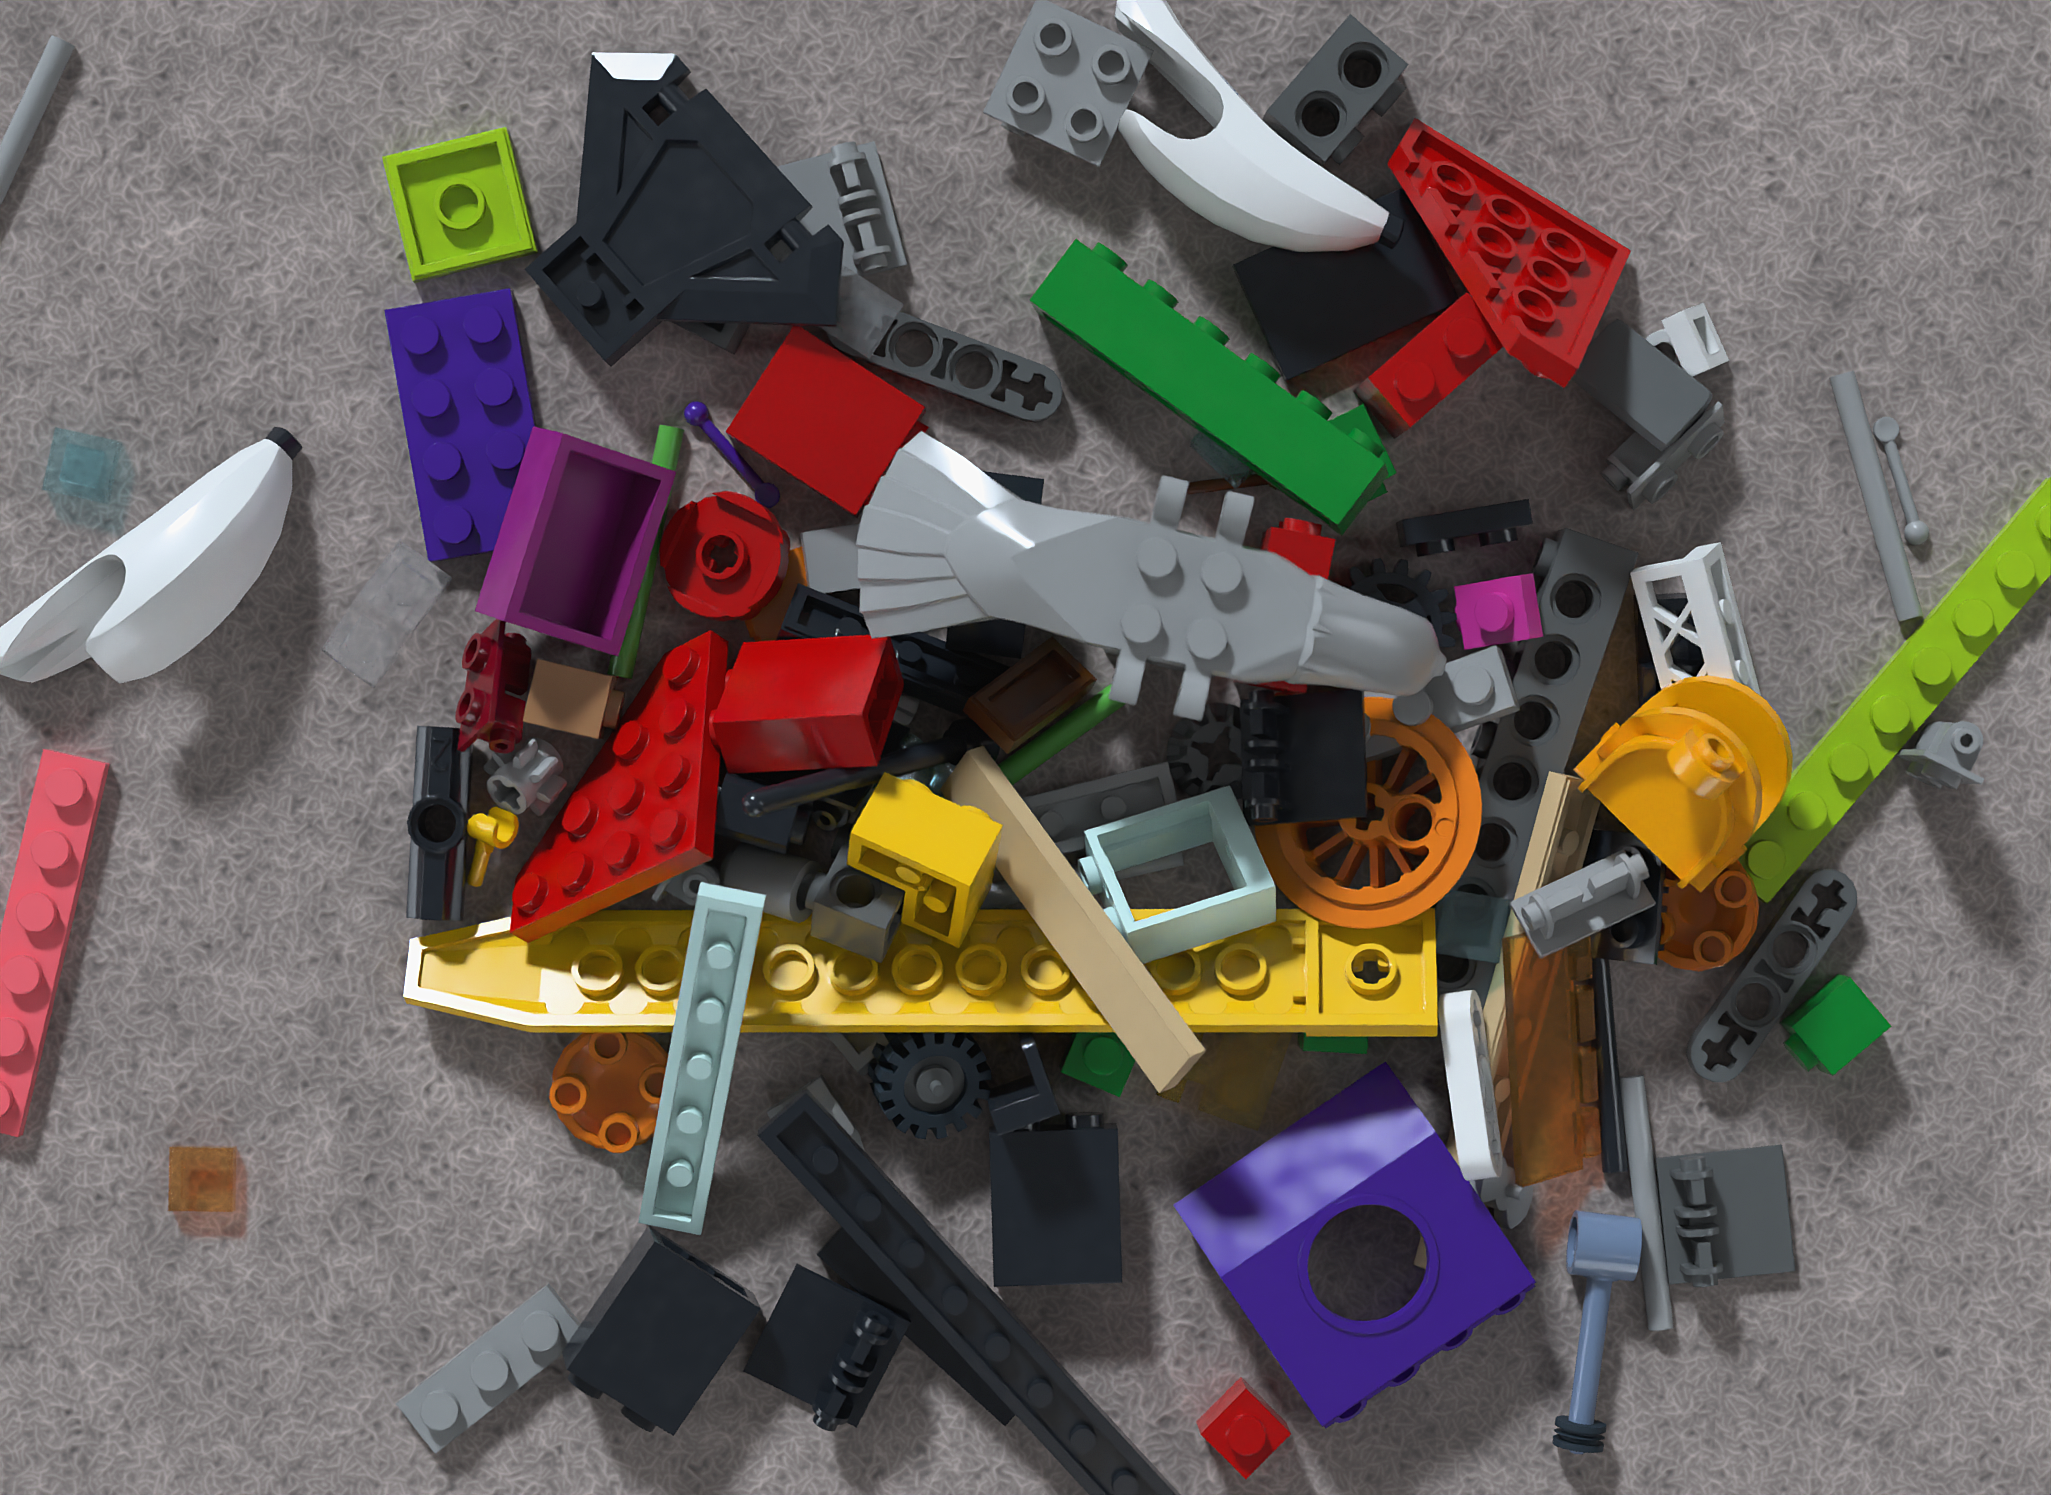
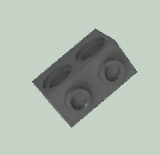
M1350 14L1268 108L1262 120L1291 146L1321 167L1330 157L1337 164L1341 165L1365 137L1356 127L1368 113L1374 110L1382 117L1405 91L1406 87L1398 79L1409 64ZM1355 58L1370 62L1376 71V83L1367 88L1353 86L1344 75V64ZM1313 106L1327 109L1334 117L1335 131L1323 137L1310 134L1302 124V112Z
M864 802L854 823H846L843 827L839 828L831 849V858L835 860L828 874L818 871L806 897L805 907L813 910L810 936L882 963L902 923L901 916L905 891L847 865L850 832L867 804ZM849 902H856L864 905L865 907L851 908L844 904Z

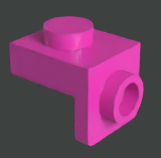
M1533 573L1454 586L1457 601L1455 606L1457 620L1455 621L1462 634L1464 650L1543 637Z

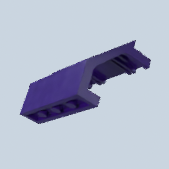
M1386 1061L1173 1205L1222 1281L1314 1416L1325 1429L1335 1422L1342 1423L1356 1417L1366 1407L1369 1399L1388 1386L1396 1387L1409 1381L1419 1371L1422 1363L1441 1350L1449 1351L1459 1347L1469 1339L1475 1327L1493 1315H1503L1512 1311L1521 1304L1526 1293L1536 1287L1534 1284L1536 1281L1470 1182L1464 1179L1460 1167ZM1360 1205H1382L1395 1209L1407 1216L1419 1229L1425 1243L1427 1255L1425 1275L1414 1297L1403 1308L1392 1315L1371 1321L1351 1320L1330 1311L1315 1296L1308 1275L1309 1253L1318 1232L1335 1215Z

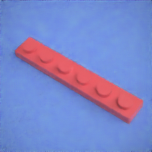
M43 749L0 931V1133L20 1137L24 1133L110 763L51 749Z

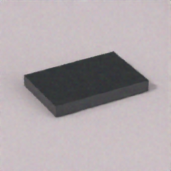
M1403 188L1373 200L1389 213L1405 219L1402 236L1393 250L1378 242L1348 251L1296 252L1273 246L1233 264L1232 268L1285 382L1442 311L1459 299L1423 219Z

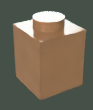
M537 659L523 722L595 739H604L606 727L616 730L618 728L625 701V692L615 690L618 677Z

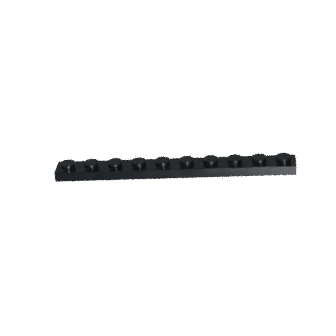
M807 1088L758 1130V1137L1089 1495H1181Z

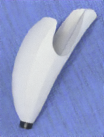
M1117 0L1115 20L1121 34L1154 50L1149 63L1214 127L1213 131L1204 137L1193 140L1179 139L1160 129L1135 111L1128 109L1124 111L1118 124L1119 132L1144 168L1166 190L1213 224L1256 243L1296 252L1348 251L1377 242L1392 250L1397 246L1403 233L1405 219L1389 213L1368 196L1300 153L1277 135L1216 70L1183 29L1166 0Z
M274 427L264 440L239 451L208 472L147 520L114 542L1 626L0 675L18 681L33 683L71 668L91 657L111 678L118 683H124L148 677L161 671L188 653L234 610L260 576L281 535L292 492V461L303 448L300 442L288 430Z

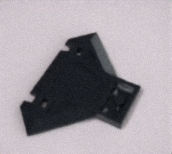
M592 52L576 224L525 268V271L610 367L662 321L837 327L844 241L829 224L813 236L800 221L813 208L812 205L706 88L689 99L680 89L679 85L691 71L676 54ZM661 104L670 116L657 126L648 114ZM780 240L792 251L781 263L769 251Z

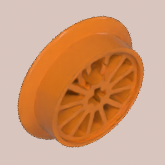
M1364 697L1365 713L1369 716L1371 723L1369 735L1386 736L1396 739L1397 743L1403 748L1384 785L1382 759L1367 762L1368 810H1374L1376 806L1384 810V816L1381 821L1374 820L1367 824L1361 818L1255 826V836L1259 851L1277 887L1303 911L1324 922L1341 927L1355 929L1386 927L1414 918L1440 901L1460 879L1475 851L1482 820L1481 789L1474 765L1465 747L1457 736L1432 714L1424 723L1418 726H1408L1400 722L1393 713L1392 704L1394 698ZM1421 755L1426 760V767L1430 773L1398 793L1417 756ZM1440 786L1442 800L1440 803H1437L1423 795ZM1427 808L1432 816V826L1429 833L1420 840L1408 841L1407 839L1409 838L1406 832L1408 820L1415 813L1414 810ZM1341 826L1342 831L1315 849L1310 850L1306 836L1308 828ZM1353 842L1336 877H1328L1321 869L1320 864ZM1386 848L1389 849L1404 874L1398 882L1388 886L1385 885ZM1369 850L1370 886L1363 887L1360 890L1350 889L1349 886ZM1404 851L1417 856H1428L1415 869Z

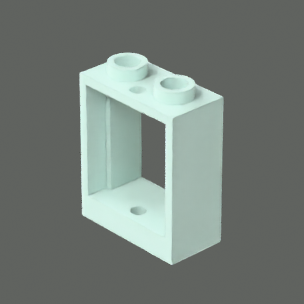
M1230 785L1084 831L1086 857L1078 859L1081 879L1092 895L1099 894L1105 908L1103 909L1142 964L1276 922V886ZM1213 841L1234 891L1135 922L1114 872Z

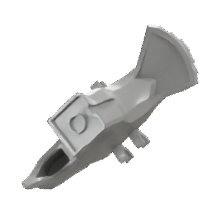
M920 431L903 448L898 449L886 476H881L869 505L865 506L859 525L856 546L858 547L857 579L860 581V612L863 614L871 638L922 632L997 618L1016 621L1102 648L1107 654L1118 655L1108 699L1136 705L1145 662L1183 672L1173 715L1198 721L1202 720L1210 679L1215 678V676L1253 684L1285 681L1291 684L1328 685L1407 697L1416 694L1425 687L1432 677L1442 676L1446 665V657L1439 649L1438 639L1433 626L1426 618L1397 606L1358 594L1319 575H1310L1286 558L1275 553L1242 545L1254 497L1231 491L1225 494L1215 538L1177 530L1189 481L1162 475L1150 523L1121 516L1056 509L1022 500L987 476L964 457Z

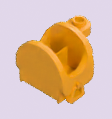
M1699 676L1684 678L1665 686L1621 726L1617 722L1613 724L1600 738L1602 741L1573 769L1584 780L1578 789L1582 793L1588 789L1681 879L1677 884L1681 889L1690 882L1701 893L1729 864L1732 865L1748 849L1744 846L1783 799L1791 780L1793 754L1789 735L1781 718L1763 697L1749 687L1732 679Z

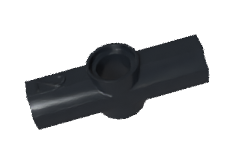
M417 726L413 805L407 820L408 833L411 839L406 918L437 921H463L469 836L467 823L471 818L470 797L474 743L464 752L458 750L460 728ZM437 804L450 809L456 820L454 833L445 841L435 840L428 834L425 827L426 814Z

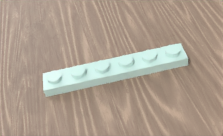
M703 882L700 883L638 1223L697 1235L702 1233L766 895Z

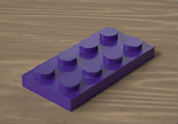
M508 288L386 309L384 312L428 562L432 563L493 552L533 426L537 427L513 290Z

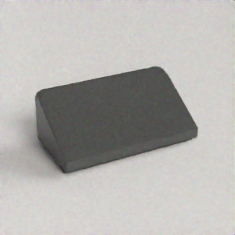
M1619 319L1607 325L1589 344L1578 370L1571 378L1572 381L1661 451H1664L1681 438L1702 417L1712 400V393L1709 389Z

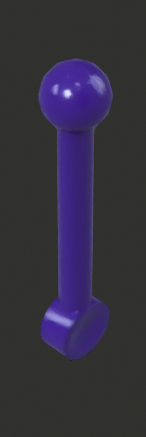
M699 401L689 403L684 410L686 422L692 426H699L755 490L754 495L757 502L766 508L774 507L780 499L778 488L771 483H764L708 418L709 410L704 403Z

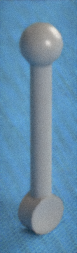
M1882 417L1874 423L1872 430L1874 437L1883 443L1907 525L1904 530V537L1912 545H1921L1928 539L1929 528L1924 522L1919 520L1895 442V438L1899 433V425L1891 417Z

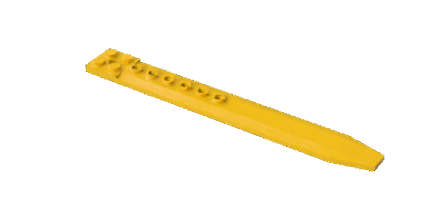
M1429 908L1404 922L1372 929L1337 926L1313 917L1302 909H1276V922L1143 964L1192 1032H1306V1037H1437L1435 908ZM980 909L959 948L901 923L882 963L810 936L812 913L805 921L797 923L763 912L740 1032H1115L1027 909ZM1130 909L1135 922L1174 910ZM600 910L530 943L510 933L511 917L410 939L403 997L406 1003L530 1033L673 1032L694 910ZM1375 961L1377 962L1378 971L1389 972L1386 978L1379 979L1378 983L1367 984L1363 982V979L1356 978L1353 972L1362 971L1364 962Z

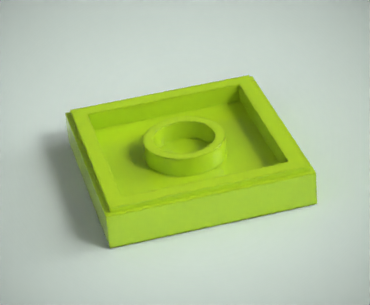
M507 127L382 157L411 278L414 283L538 253Z

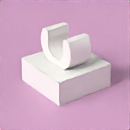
M1704 303L1661 320L1665 329L1656 331L1646 338L1653 346L1663 342L1669 343L1676 353L1674 362L1692 377L1729 361Z

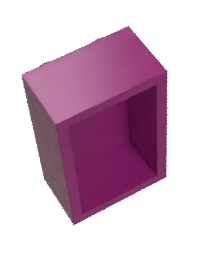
M533 426L475 612L619 656L676 471L564 433Z

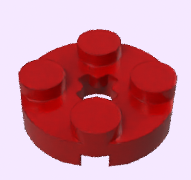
M722 491L712 493L716 496L705 497L697 503L691 501L680 508L672 517L660 543V565L665 568L666 580L670 587H667L670 593L684 608L706 619L722 622L735 619L740 621L751 620L775 597L783 584L788 569V554L791 548L787 532L781 528L775 515L769 509L741 493ZM730 540H733L736 543L734 553L738 556L733 567H726L723 573H715L718 562L710 557L711 551L715 546L725 548Z

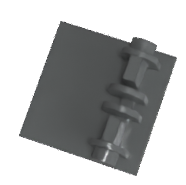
M1781 1144L1655 1158L1669 1285L1692 1282L1694 1287H1709L1718 1285V1279L1795 1271L1783 1148Z

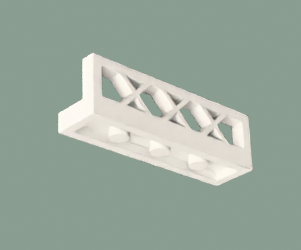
M1721 542L1698 546L1683 559L1637 567L1630 572L1661 690L1665 686L1684 678L1693 677L1673 663L1670 648L1680 634L1701 648L1705 663L1696 677L1708 675L1732 679L1749 687L1761 696ZM1682 576L1688 603L1679 617L1657 603L1652 581ZM1691 614L1693 617L1695 627L1687 623V620ZM1663 624L1671 628L1667 637Z

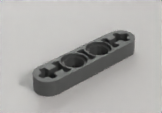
M853 296L841 299L838 307V319L840 316L850 318L854 314L855 309L866 312L865 323L869 327L883 331V320L885 318L896 321L897 324L887 337L885 357L872 354V351L878 345L877 340L859 335L854 344L846 343L844 341L845 332L841 327H826L827 335L832 345L847 356L1022 421L1032 423L1045 421L1055 414L1061 404L1063 390L1060 379L1053 370L1045 365L865 298ZM907 332H922L932 342V356L922 366H907L896 355V344L900 337ZM967 354H981L992 365V378L982 388H966L960 384L956 377V365ZM1003 363H1009L1017 367L1010 376V379L1017 382L1029 384L1033 376H1040L1045 379L1044 390L1052 394L1050 403L1039 402L1035 406L1034 411L1027 410L1022 407L1024 397L1020 393L1006 389L1004 402L991 398V395L1001 383Z
M1816 869L1807 873L1796 885L1691 1035L1686 1048V1058L1690 1068L1698 1076L1711 1082H1727L1737 1077L1746 1067L1852 916L1857 905V891L1854 883L1846 874L1833 869ZM1835 881L1838 887L1834 895L1841 901V904L1837 910L1824 908L1816 917L1813 923L1825 927V930L1818 938L1817 934L1809 926L1791 920V916L1796 909L1803 916H1809L1818 901L1816 896L1811 893L1813 887L1816 884L1827 887ZM1786 931L1799 933L1806 944V953L1803 960L1792 967L1781 966L1775 960L1772 953L1775 939ZM1750 983L1761 984L1767 990L1770 997L1767 1011L1761 1017L1755 1019L1744 1018L1736 1007V996L1739 990L1744 985ZM1725 1012L1734 1024L1752 1030V1034L1746 1042L1740 1035L1734 1034L1725 1049L1732 1056L1730 1063L1726 1067L1716 1063L1708 1070L1704 1066L1708 1055L1701 1048L1707 1040L1715 1043L1720 1042L1730 1029L1718 1024V1020Z

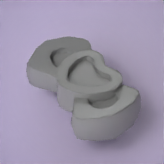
M1502 1156L1503 1164L1500 1177L1469 1180L1484 1205L1494 1208V1220L1498 1226L1512 1229L1528 1213L1533 1197V1186L1521 1176L1515 1175L1514 1169L1507 1166L1506 1160Z

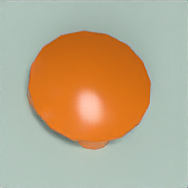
M1736 860L1732 865L1729 864L1700 893L1690 882L1681 889L1677 885L1681 879L1666 866V877L1663 886L1669 887V893H1663L1662 905L1668 906L1667 913L1661 912L1662 928L1660 944H1665L1664 951H1658V958L1674 968L1698 972L1724 966L1745 950L1757 929L1760 904L1753 879L1741 863Z
M583 1032L563 1049L553 1069L552 1086L549 1092L551 1105L556 1110L558 1118L574 1137L596 1148L606 1149L612 1153L629 1151L632 1147L644 1144L654 1136L668 1053L654 1037L644 1032Z

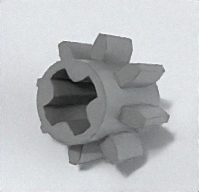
M529 738L522 745L519 742L510 753L500 754L493 752V757L483 766V770L492 775L487 781L489 795L499 807L513 814H521L530 807L537 816H541L567 785V781L559 776L563 771L561 756L552 745L540 738Z

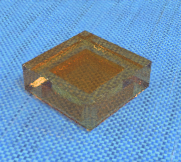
M172 1145L169 1147L168 1211L233 1212L236 1210V1146Z

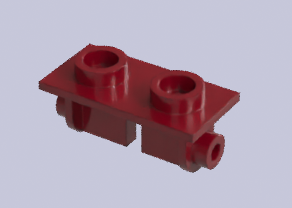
M499 619L492 622L481 634L475 633L468 641L463 653L462 667L467 670L466 685L455 713L456 722L461 724L458 750L464 752L477 739L489 742V748L492 751L506 754L512 752L515 749V745L522 740L526 701L506 694L505 690L522 696L527 691L532 650L526 644L527 640L523 635L518 633L505 634L506 622Z

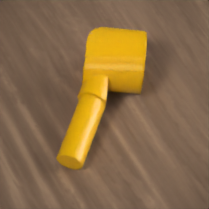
M495 806L489 810V816L478 813L468 820L467 832L469 836L477 839L467 879L469 885L479 887L483 884L490 855L494 847L504 849L514 841L519 828V821L515 814Z

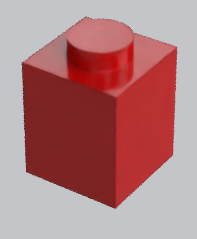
M1242 1377L1196 1421L1200 1434L1245 1479L1291 1435L1286 1421Z

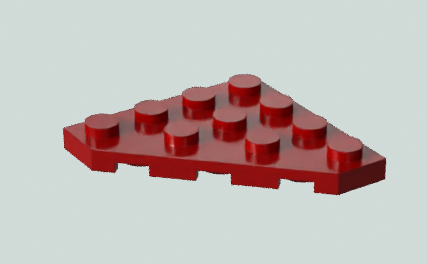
M1414 118L1388 161L1389 168L1507 353L1521 361L1522 365L1533 375L1550 379L1565 388L1580 366L1631 250Z
M710 630L664 653L621 718L617 730H613L516 876L512 893L513 905L510 933L530 943L713 859L721 750L713 746L711 742L709 717L711 711L718 708L725 690L729 641Z

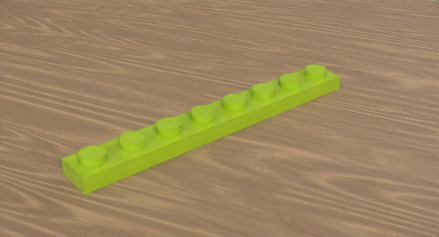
M2051 477L2045 478L1792 772L1791 780L1783 799L1744 846L1748 849L1737 859L1753 879L1758 899L1763 903L1768 904L2051 575Z

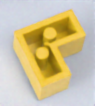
M884 772L850 832L847 865L904 890L905 896L901 922L959 948L991 889L1003 825L993 821L988 814L976 807L969 805L959 806L933 794L927 786L916 780H902Z

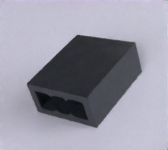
M1066 1113V1124L1040 1125L1039 1121L998 1136L995 1126L989 1127L994 1287L1122 1283L1118 1128L1116 1123H1104V1113Z
M648 1226L563 1349L562 1355L566 1369L571 1372L567 1378L576 1388L592 1398L600 1399L602 1394L605 1393L624 1405L621 1413L638 1427L648 1432H653L655 1427L658 1426L674 1436L761 1308L753 1292Z

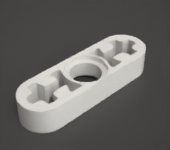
M1475 990L1443 993L1439 997L1438 1015L1460 1169L1466 1181L1500 1177L1503 1164L1502 1147L1481 1003Z

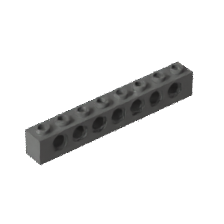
M1568 528L1558 530L1554 540L1545 537L1539 547L1532 573L1541 576L1536 595L1543 637L1519 641L1513 661L1505 659L1519 706L1527 702L1537 705L1544 714L1545 725L1537 737L1530 740L1526 739L1517 732L1514 726V716L1516 713L1514 712L1480 724L1476 731L1470 754L1479 757L1475 771L1481 789V826L1487 823L1495 824L1503 834L1504 845L1496 857L1488 860L1481 859L1474 851L1467 868L1453 888L1440 901L1430 907L1435 908L1436 950L1441 946L1452 944L1458 947L1463 957L1462 968L1456 976L1447 980L1437 978V1012L1441 994L1475 990L1477 992L1483 1010L1511 912L1509 903L1515 897L1549 771L1560 774L1564 773L1631 577L1630 572L1633 570L1637 560L1638 552ZM1565 582L1578 585L1586 597L1585 608L1576 618L1564 616L1556 606L1555 597L1557 590ZM1546 642L1559 646L1565 655L1564 669L1559 676L1553 679L1541 675L1535 666V654L1538 648ZM1510 762L1521 769L1524 775V786L1519 795L1506 800L1495 791L1493 777L1500 766ZM1465 884H1474L1482 892L1483 906L1475 917L1462 920L1455 915L1452 909V897L1459 887Z

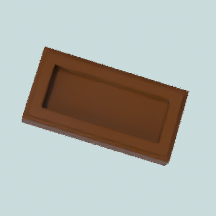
M1052 636L969 697L963 711L1009 754L1088 694L1097 679Z

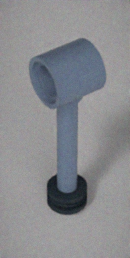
M1575 1210L1571 1217L1566 1250L1568 1274L1581 1275L1586 1277L1587 1280L1569 1416L1562 1415L1555 1418V1425L1559 1428L1554 1429L1558 1434L1553 1436L1552 1443L1574 1454L1600 1453L1604 1449V1443L1599 1440L1605 1439L1601 1434L1606 1432L1607 1425L1594 1418L1611 1287L1614 1281L1633 1282L1636 1278L1642 1248V1224L1640 1218Z

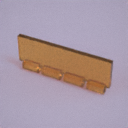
M1525 932L1502 938L1515 1184L1521 1187L1583 1170V1157L1588 1159L1601 1154L1599 1109L1590 1106L1580 1107V1103L1586 1104L1599 1099L1596 1048L1591 1046L1577 1047V1042L1583 1043L1596 1038L1593 987L1588 985L1574 986V981L1586 980L1593 976L1591 935L1541 959Z

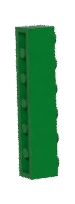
M1075 239L1029 301L1036 312L1342 536L1389 475L1386 463L1380 459L1384 449L1357 428H1353L1347 435L1327 421L1333 414L1331 410L1306 391L1301 390L1295 398L1277 385L1276 382L1281 375L1255 354L1250 353L1243 360L1226 348L1225 345L1230 338L1207 319L1199 316L1192 323L1174 310L1179 303L1178 300L1159 284L1148 279L1142 287L1123 273L1128 264L1112 250L1099 242L1091 250Z

